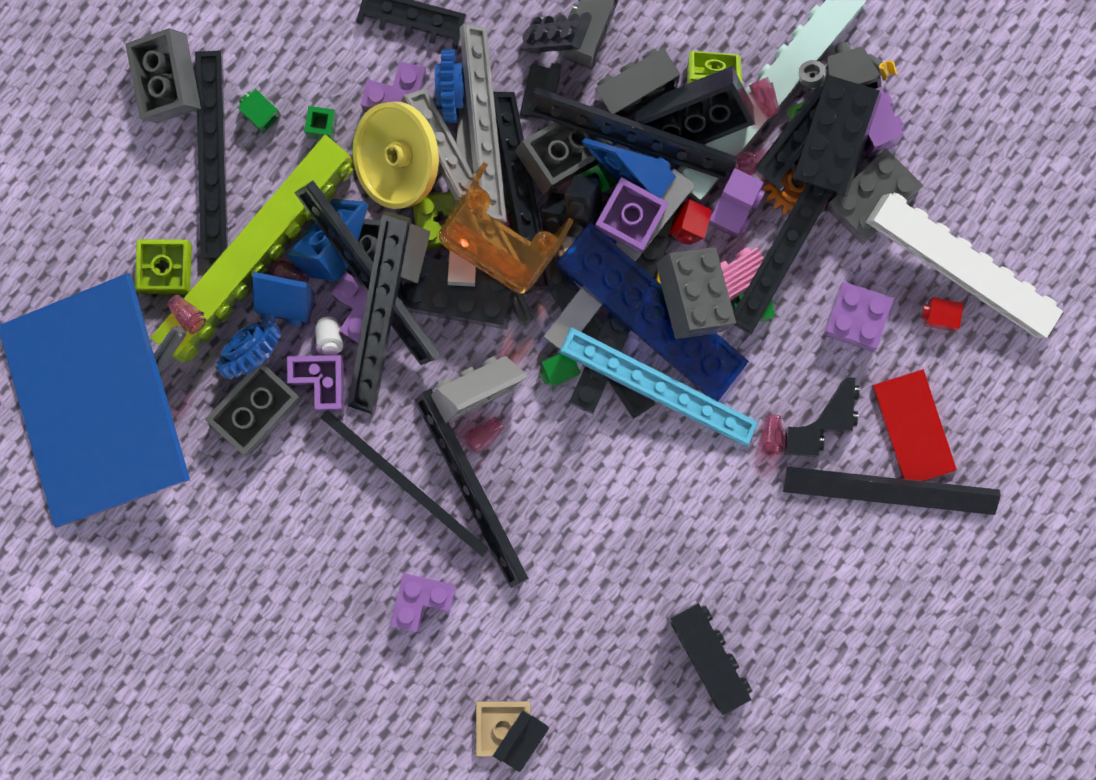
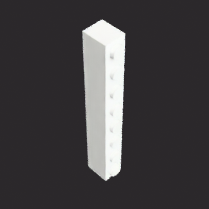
M897 193L882 195L866 223L1037 339L1048 337L1063 313L1056 306L1057 302L1048 296L1042 297L1035 292L1036 288L1025 281H1018L1014 278L1015 274L1008 268L1002 266L999 268L992 263V257L983 252H976L971 248L972 244L961 237L956 238L951 235L948 227L938 222L935 224L929 220V215L919 208L913 209L907 205V200Z

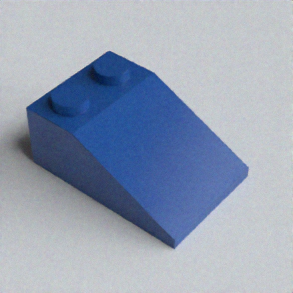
M587 138L582 141L617 183H619L622 177L661 198L676 178L669 169L671 167L670 164L661 157L656 159L643 152L639 154Z
M332 199L330 204L358 241L368 204L364 201ZM315 221L287 253L288 258L303 277L337 281L345 274V270L348 267Z
M257 272L253 273L254 311L261 315V320L267 319L269 321L271 319L275 323L276 318L287 320L286 325L301 328L302 324L309 325L316 294L307 283Z

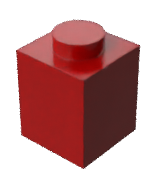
M692 200L684 202L676 210L669 234L678 238L679 242L686 245H692L704 239L712 210Z
M932 297L928 304L924 303L922 307L921 319H925L924 326L956 332L960 329L964 303Z

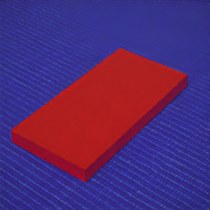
M924 369L872 385L902 479L925 481L956 471L957 468Z

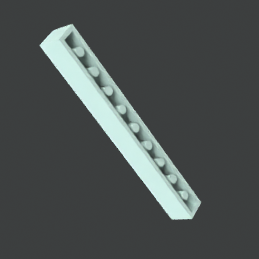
M826 0L821 7L816 4L807 15L810 20L805 26L800 24L791 34L793 40L788 46L783 44L775 53L774 57L777 58L771 66L766 64L759 72L758 77L760 80L755 86L750 83L745 89L754 106L755 124L709 142L705 146L739 157L800 84V66L809 60L819 61L864 7L867 0ZM684 166L678 169V172L695 184L688 196L698 204L701 203L720 180L719 178Z

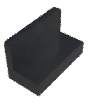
M551 63L550 68L534 64L530 66L520 110L521 115L547 120L529 114L527 111L536 87L554 94L557 93L561 65Z
M523 709L494 752L493 757L521 772L549 730V726Z

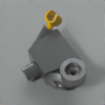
M848 42L838 43L834 48L836 54L830 55L828 62L821 63L816 60H809L804 62L799 68L801 84L813 90L818 86L824 87L828 75L874 89L882 87L881 76L883 80H887L889 75H898L894 61L888 60L883 62L874 55L867 54L866 50L862 47L851 49Z

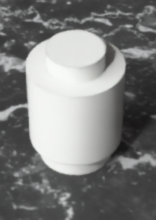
M323 317L318 320L315 326L316 349L318 353L324 356L336 355L343 349L342 333L339 331L341 325L334 317Z

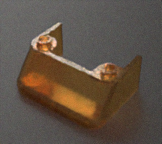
M483 162L467 181L439 231V240L443 246L517 293H525L535 284L559 250L573 220L569 218L554 234L542 231L536 234L531 242L486 213L490 207L491 199L489 194L477 185L488 164Z

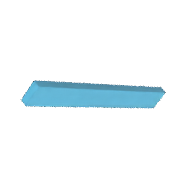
M572 327L569 328L560 347L559 353L745 447L749 446L759 422Z

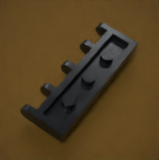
M362 0L356 24L362 25L364 17L380 20L379 30L385 31L388 22L406 27L405 37H410L411 31L414 29L430 33L429 43L435 44L437 36L452 39V49L457 50L460 43L459 27L465 24L467 16L464 13L415 0Z
M583 12L580 16L577 13H572L567 19L565 15L561 14L557 15L555 20L552 16H545L543 20L540 17H534L530 26L523 34V43L520 49L528 53L579 50L592 20V15L589 12Z
M818 86L753 169L781 193L785 190V187L780 183V180L789 169L794 173L797 169L794 162L803 151L824 88L822 86Z

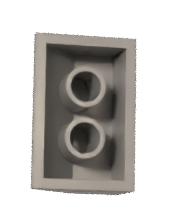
M494 356L482 362L483 367L477 370L470 367L459 373L460 378L454 381L447 378L436 384L437 389L431 394V397L445 423L513 391L527 378L526 373L506 356L498 360Z

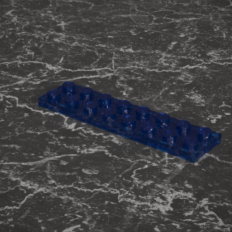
M592 223L586 225L555 265L700 391L717 402L749 363L743 355L717 333L675 339L661 284Z

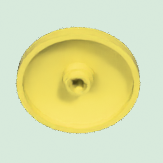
M403 102L381 103L369 109L361 118L353 140V162L363 189L375 202L391 209L414 206L421 202L431 191L437 177L439 165L437 141L429 122L413 106Z

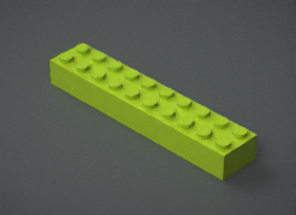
M324 135L150 338L160 346L172 327L176 325L181 326L186 331V336L172 357L182 364L186 360L191 362L199 353L198 346L203 341L208 342L215 335L217 324L221 320L225 322L234 312L232 307L238 300L242 302L250 294L251 289L249 287L253 284V273L267 274L268 269L266 267L271 261H278L285 253L283 247L289 240L294 242L303 231L301 227L307 220L309 222L313 220L294 192L314 180L329 201L337 191L335 187L341 180L343 182L347 181L354 172L352 169L354 163L350 155L327 135Z

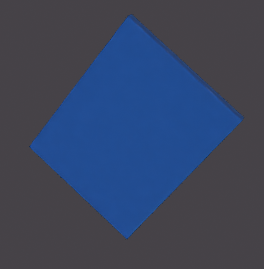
M131 274L121 275L0 324V337L54 528L190 481Z

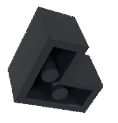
M575 175L565 194L552 192L541 210L543 232L593 240L598 232L594 229L602 214L601 180Z

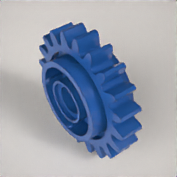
M455 49L441 50L440 64H435L436 107L438 110H443L445 123H457L459 109H464L465 106L463 64L457 63Z
M265 319L262 323L259 321L256 324L244 327L231 337L228 345L223 347L222 353L219 355L220 359L216 361L217 365L215 368L225 379H232L234 376L239 377L255 370L273 352L275 345L278 343L277 339L281 337L279 334L281 330L271 319L269 321Z

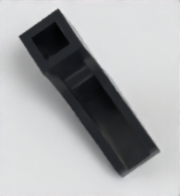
M848 377L840 383L814 423L802 427L788 426L786 428L784 455L819 456V451L824 450L825 437L820 435V431L850 433L853 431V427H857L858 411H854V400L858 401L860 386L855 384L856 378Z

